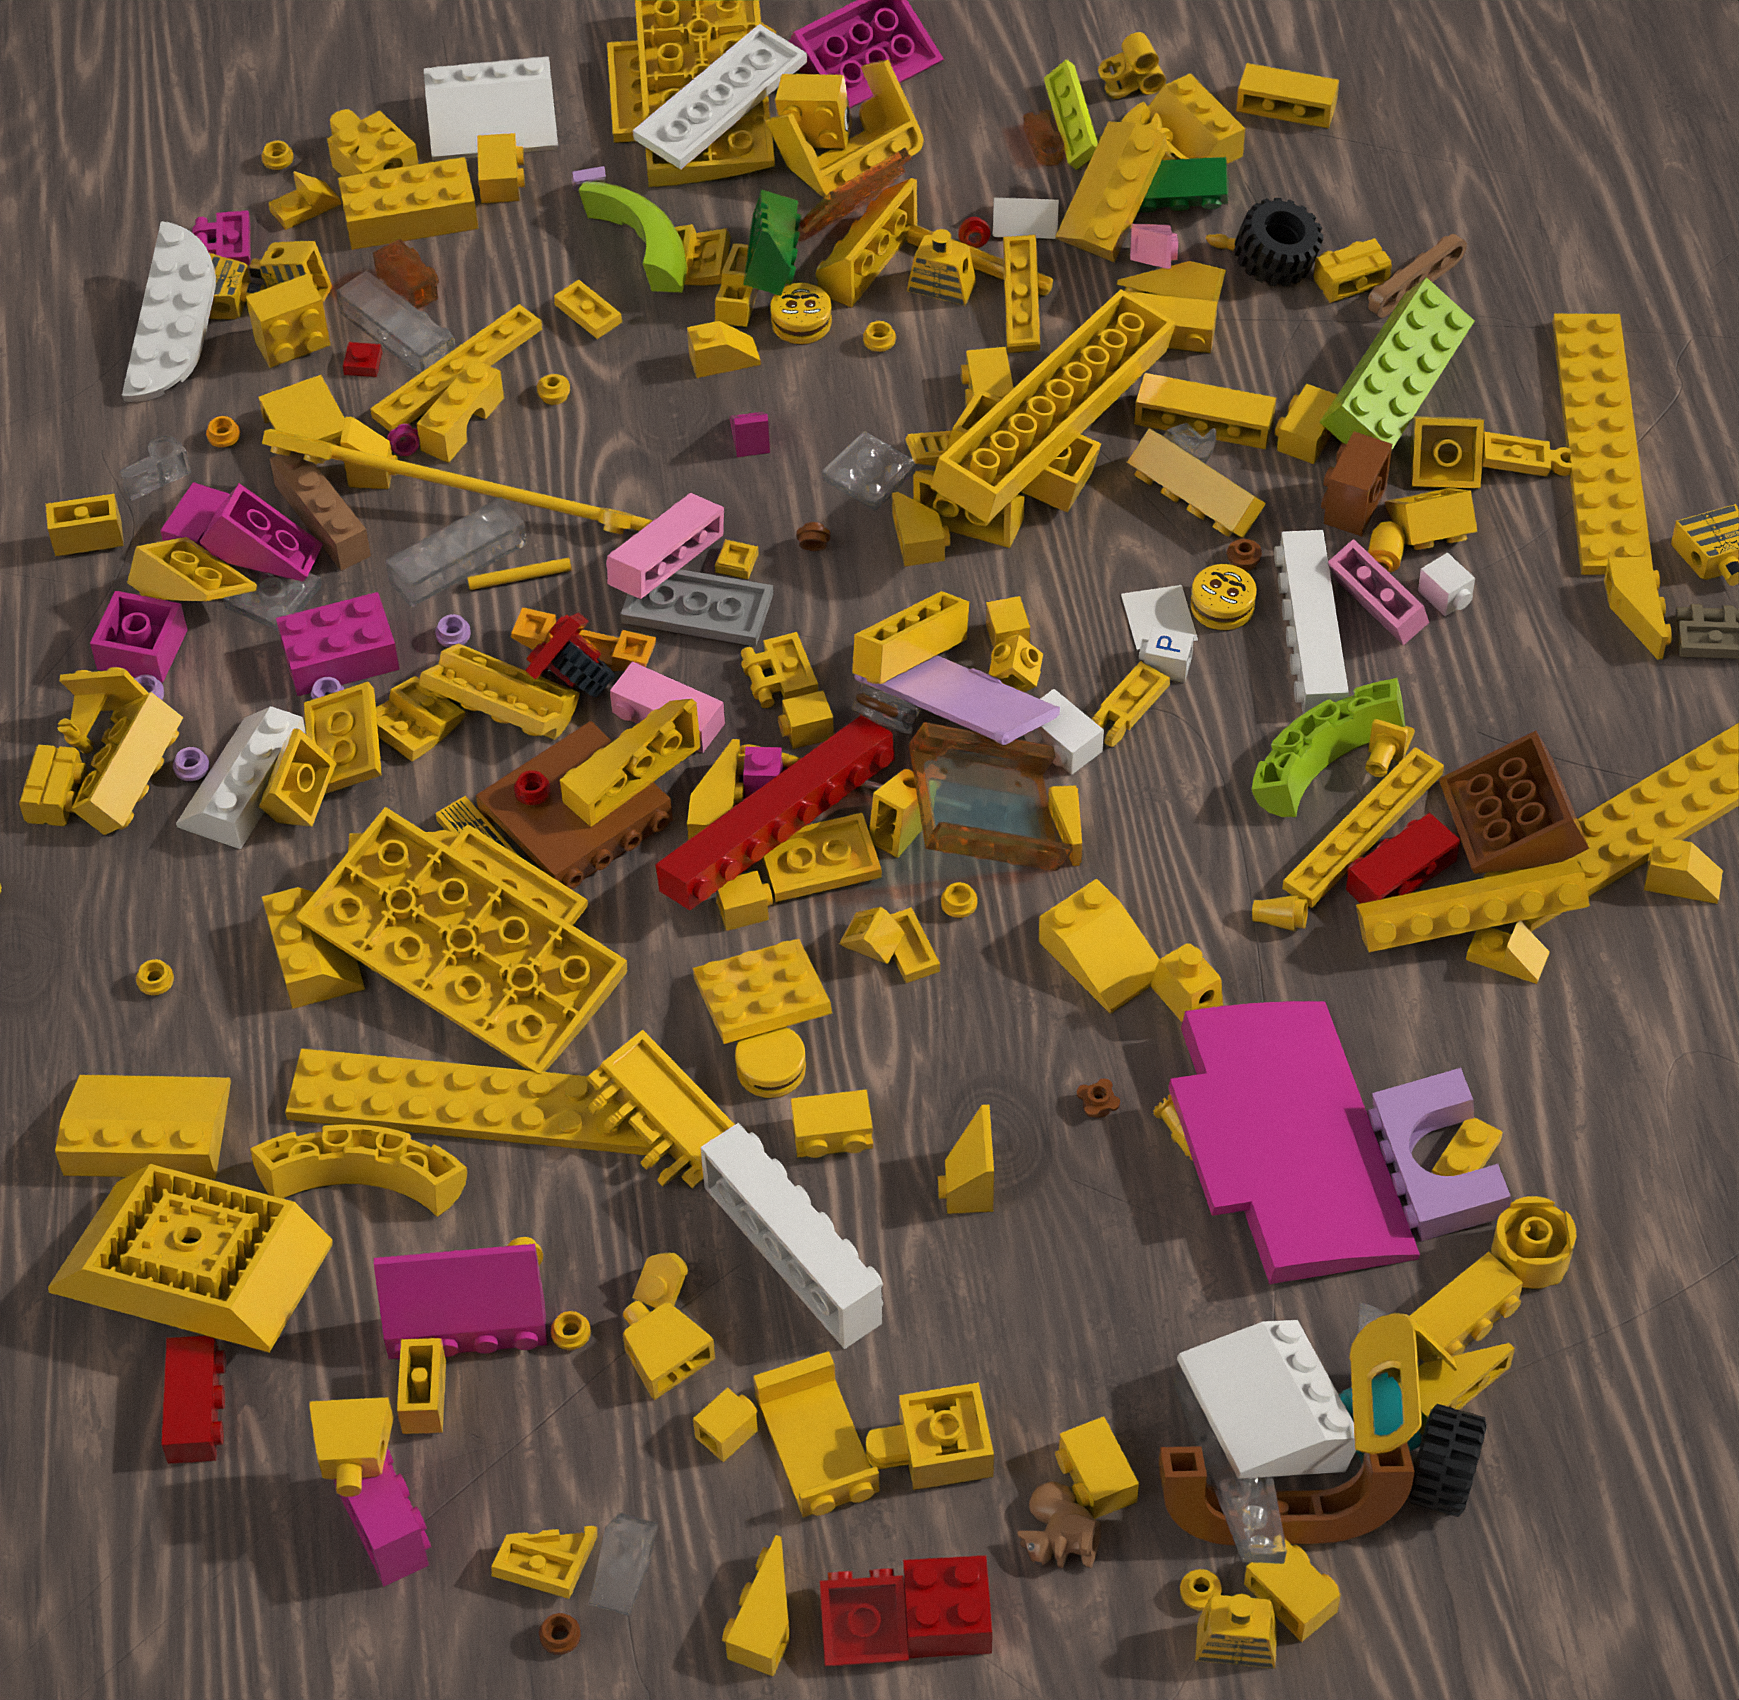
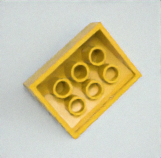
M79 1075L60 1120L55 1148L63 1176L127 1177L143 1167L153 1164L206 1179H216L231 1085L230 1078Z

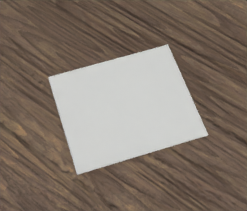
M1182 585L1121 594L1137 650L1140 649L1143 639L1149 640L1153 626L1194 634V641L1198 640Z

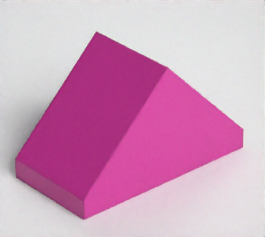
M755 412L729 416L737 457L770 453L768 414Z

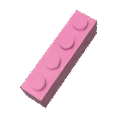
M688 494L607 556V584L642 599L723 536L724 507L695 494Z

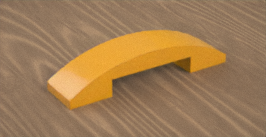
M522 607L511 632V637L532 650L543 641L548 643L553 637L549 631L556 623V615ZM582 630L579 633L601 653L599 659L612 671H625L632 661L646 667L656 643V637L622 630L619 638Z

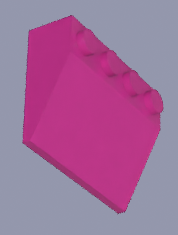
M856 0L794 31L788 41L807 53V63L799 68L801 74L844 75L850 109L873 97L872 91L860 68L863 65L889 60L899 83H902L944 60L908 0Z
M535 1244L374 1258L382 1330L388 1359L400 1360L401 1339L441 1338L445 1357H451L457 1353L475 1351L487 1354L498 1349L509 1348L530 1350L536 1346L547 1345L545 1300Z

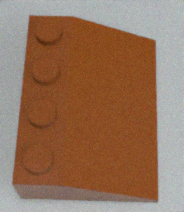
M1536 730L1439 778L1474 874L1533 868L1559 863L1590 849L1553 758Z

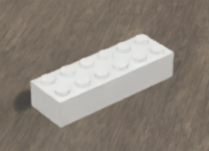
M737 1123L701 1147L704 1188L844 1349L882 1324L883 1300L881 1298V1287L883 1282L881 1277L873 1267L868 1266L866 1268L858 1259L857 1250L848 1239L842 1240L836 1234L830 1218L824 1212L818 1213L813 1208L806 1191L800 1185L794 1186L787 1178L783 1165L776 1158L771 1160L768 1157L756 1134L753 1132L748 1134Z

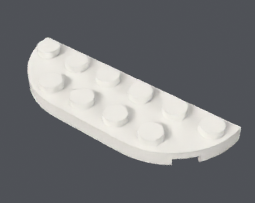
M163 221L160 223L122 392L125 402L146 401L164 395L165 390L177 382H183L187 379L197 365L202 352L216 287L215 268L210 254L202 241L189 230L173 223Z

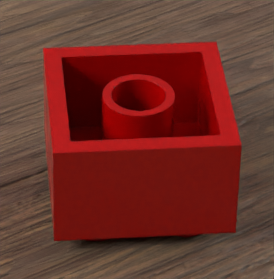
M987 1556L903 1560L909 1658L992 1654V1620Z

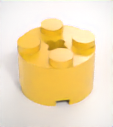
M1522 1197L1510 1203V1207L1498 1217L1492 1242L1491 1254L1523 1282L1522 1287L1538 1289L1560 1283L1568 1270L1576 1240V1227L1570 1214L1566 1210L1565 1213L1554 1206L1555 1202L1544 1197Z

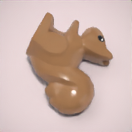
M1059 1482L1041 1484L1032 1493L1029 1501L1030 1512L1038 1521L1048 1525L1044 1531H1018L1017 1535L1022 1539L1020 1545L1027 1550L1032 1562L1039 1566L1046 1564L1054 1554L1055 1559H1057V1566L1062 1568L1068 1554L1076 1553L1081 1555L1085 1567L1092 1568L1101 1541V1524L1094 1519L1086 1508L1075 1504L1076 1496L1070 1492L1068 1486L1059 1484Z

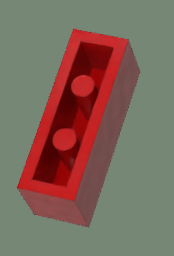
M1429 812L1419 820L1414 819L1410 821L1402 832L1392 839H1384L1375 851L1365 858L1359 857L1354 860L1347 871L1346 891L1360 904L1410 894L1456 862L1460 839Z
M203 1335L166 1338L161 1445L167 1464L216 1461L217 1445H223L224 1443L223 1422L218 1421V1409L225 1408L224 1385H219V1374H226L225 1350H219L216 1338Z

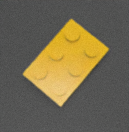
M369 682L304 702L306 735L336 762L325 794L382 776L375 692Z
M863 813L806 825L762 858L775 902L882 878V869Z

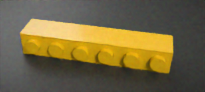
M1575 859L1356 905L1362 940L1368 952L1590 907L1584 870Z

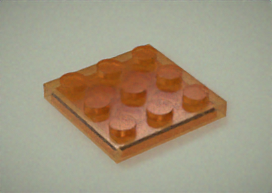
M903 148L829 192L800 221V226L806 234L814 228L820 232L833 224L834 219L840 215L845 217L858 209L859 204L865 200L870 202L876 199L884 189L895 182V179L906 172L904 166L912 159L907 149Z

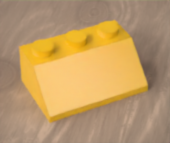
M1191 73L1164 85L1149 104L1150 122L1154 114L1158 113L1162 120V128H1168L1173 133L1171 144L1184 156H1187L1188 159L1226 157L1228 164L1243 157L1245 128Z
M915 471L913 475V500L937 511L942 526H948L950 532L1007 548L1011 547L1024 520V496H1015L992 520L986 523L930 488L935 471Z
M300 887L262 896L292 1009L365 990L357 960L296 920V915L315 893Z

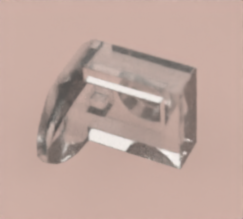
M1186 422L1168 429L1163 437L1206 464L1216 444V429H1211L1204 437H1201Z

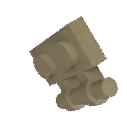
M1691 604L1690 607H1676L1675 617L1676 621H1679L1677 628L1679 657L1739 659V609H1735L1734 605H1722V608H1703L1702 604Z

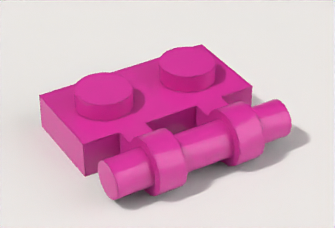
M248 210L216 213V222L208 223L205 217H197L195 219L192 233L202 241L209 253L250 265V216ZM216 238V243H208L211 239Z

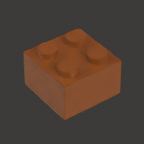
M1353 432L1348 443L1340 445L1336 456L1337 464L1335 467L1330 466L1324 478L1323 485L1328 487L1321 502V509L1325 510L1323 524L1361 537L1363 536L1386 491L1392 451L1391 443Z

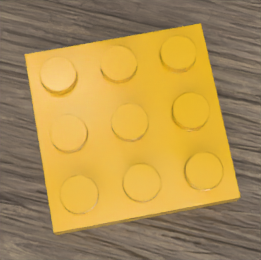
M799 938L791 941H782L777 945L755 951H747L741 955L719 961H711L705 965L692 968L694 980L724 1044L832 1014L831 1002Z

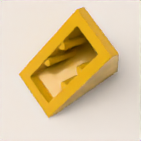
M877 907L856 912L839 944L847 949L888 964L905 932L887 910Z

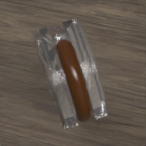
M862 682L858 688V691L862 693L856 695V701L853 700L850 709L891 729L910 735L913 729L911 725L915 722L914 716H919L921 708Z

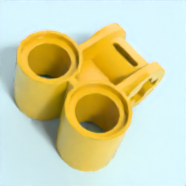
M1136 32L1127 36L1121 45L1123 52L1105 59L1099 65V75L1106 82L1105 91L1113 99L1123 98L1139 88L1146 95L1155 94L1166 84V77L1158 64L1159 57L1148 37L1142 32ZM1111 66H1112L1113 71H1114V74H1113V75L1111 74V71H1110V69H1109V67H1111ZM1117 81H1120L1121 89H1119Z

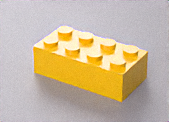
M465 157L338 178L351 250L479 229L475 199Z
M978 389L953 426L946 451L1002 399ZM1080 434L1021 492L1068 513L1093 472L1101 443Z

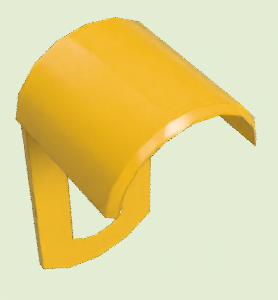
M1393 1313L1375 1319L1358 1333L1351 1345L1349 1359L1351 1361L1354 1439L1357 1451L1372 1455L1390 1452L1408 1442L1422 1427L1418 1360L1434 1355L1440 1356L1455 1372L1457 1370L1454 1358L1409 1315ZM1388 1372V1378L1392 1376L1397 1380L1400 1376L1403 1424L1390 1434L1377 1435L1374 1434L1372 1379L1381 1373Z

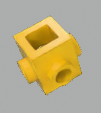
M1020 635L1006 642H1001L994 647L991 654L989 675L1000 679L1003 684L1024 693L1037 687L1038 678L1041 673L1042 652Z

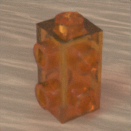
M398 239L373 252L376 276L411 313L439 299L437 284H439L438 276L431 266L427 267L421 261L418 252L414 248H409L401 239Z

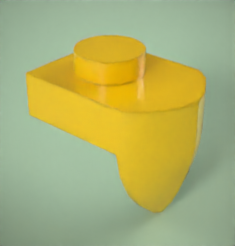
M670 1252L648 1257L632 1298L654 1308L659 1307L663 1303H671L674 1306L685 1276L688 1273L686 1263L677 1254Z

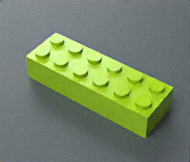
M1427 277L1403 295L1320 423L1342 443L1347 444L1352 433L1358 432L1391 443L1393 449L1475 321Z

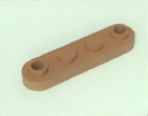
M1456 234L1442 237L1433 248L1426 253L1422 252L1419 254L1415 261L1404 269L1397 270L1392 278L1382 285L1374 287L1368 296L1369 310L1380 318L1393 312L1403 295L1427 277L1431 282H1434L1454 267L1465 254L1467 242Z

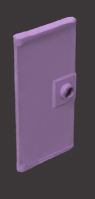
M938 655L916 665L907 672L887 680L883 684H873L864 677L856 674L854 676L855 680L861 683H866L989 737L1003 745L1056 719L1060 713V707L1003 684L1000 679L975 668L968 669Z

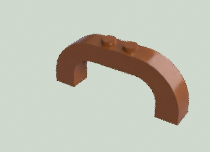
M1407 1442L1390 1452L1373 1455L1364 1453L1363 1464L1352 1479L1340 1486L1325 1490L1223 1491L1212 1487L1206 1482L1207 1474L1202 1446L1160 1447L1159 1471L1164 1501L1171 1518L1179 1527L1192 1536L1222 1545H1273L1282 1536L1290 1544L1333 1543L1356 1538L1383 1525L1400 1510L1409 1496L1414 1477V1468Z

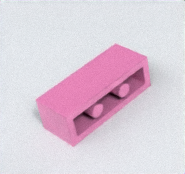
M1354 539L1328 561L1334 579L1403 646L1430 623L1424 606Z
M633 661L610 690L612 713L622 720L632 721L637 724L644 720L651 711L659 709L669 701L692 698L697 702L700 748L697 751L704 753L725 725L724 704L722 701Z

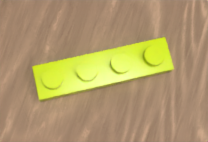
M1066 59L1043 79L1068 164L1078 170L1091 160L1098 142L1075 65Z

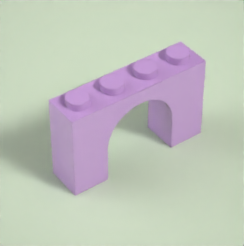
M1461 1068L1372 1093L1373 1109L1368 1110L1369 1119L1374 1132L1381 1130L1384 1141H1380L1382 1155L1386 1164L1393 1163L1396 1173L1392 1174L1394 1187L1398 1196L1405 1195L1408 1203L1407 1206H1404L1407 1222L1410 1229L1417 1228L1421 1241L1497 1220L1500 1214L1510 1207L1511 1196L1498 1164L1461 1175L1440 1176L1423 1169L1412 1157L1414 1146L1424 1135L1431 1131L1474 1118L1473 1098Z

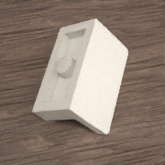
M994 198L993 236L1036 235V238L1055 239L1058 229L1059 200Z

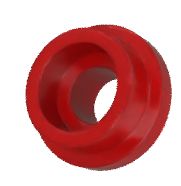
M978 217L967 218L958 229L959 241L974 248L984 246L989 241L991 235L989 225ZM974 232L979 233L978 236H974V237L969 236L971 233H974Z
M535 770L523 772L514 784L515 797L526 805H537L544 802L549 797L551 791L548 779L541 772Z

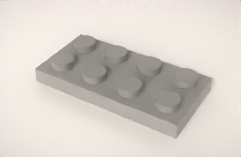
M679 569L642 599L627 594L620 614L621 623L756 647L773 597V585Z

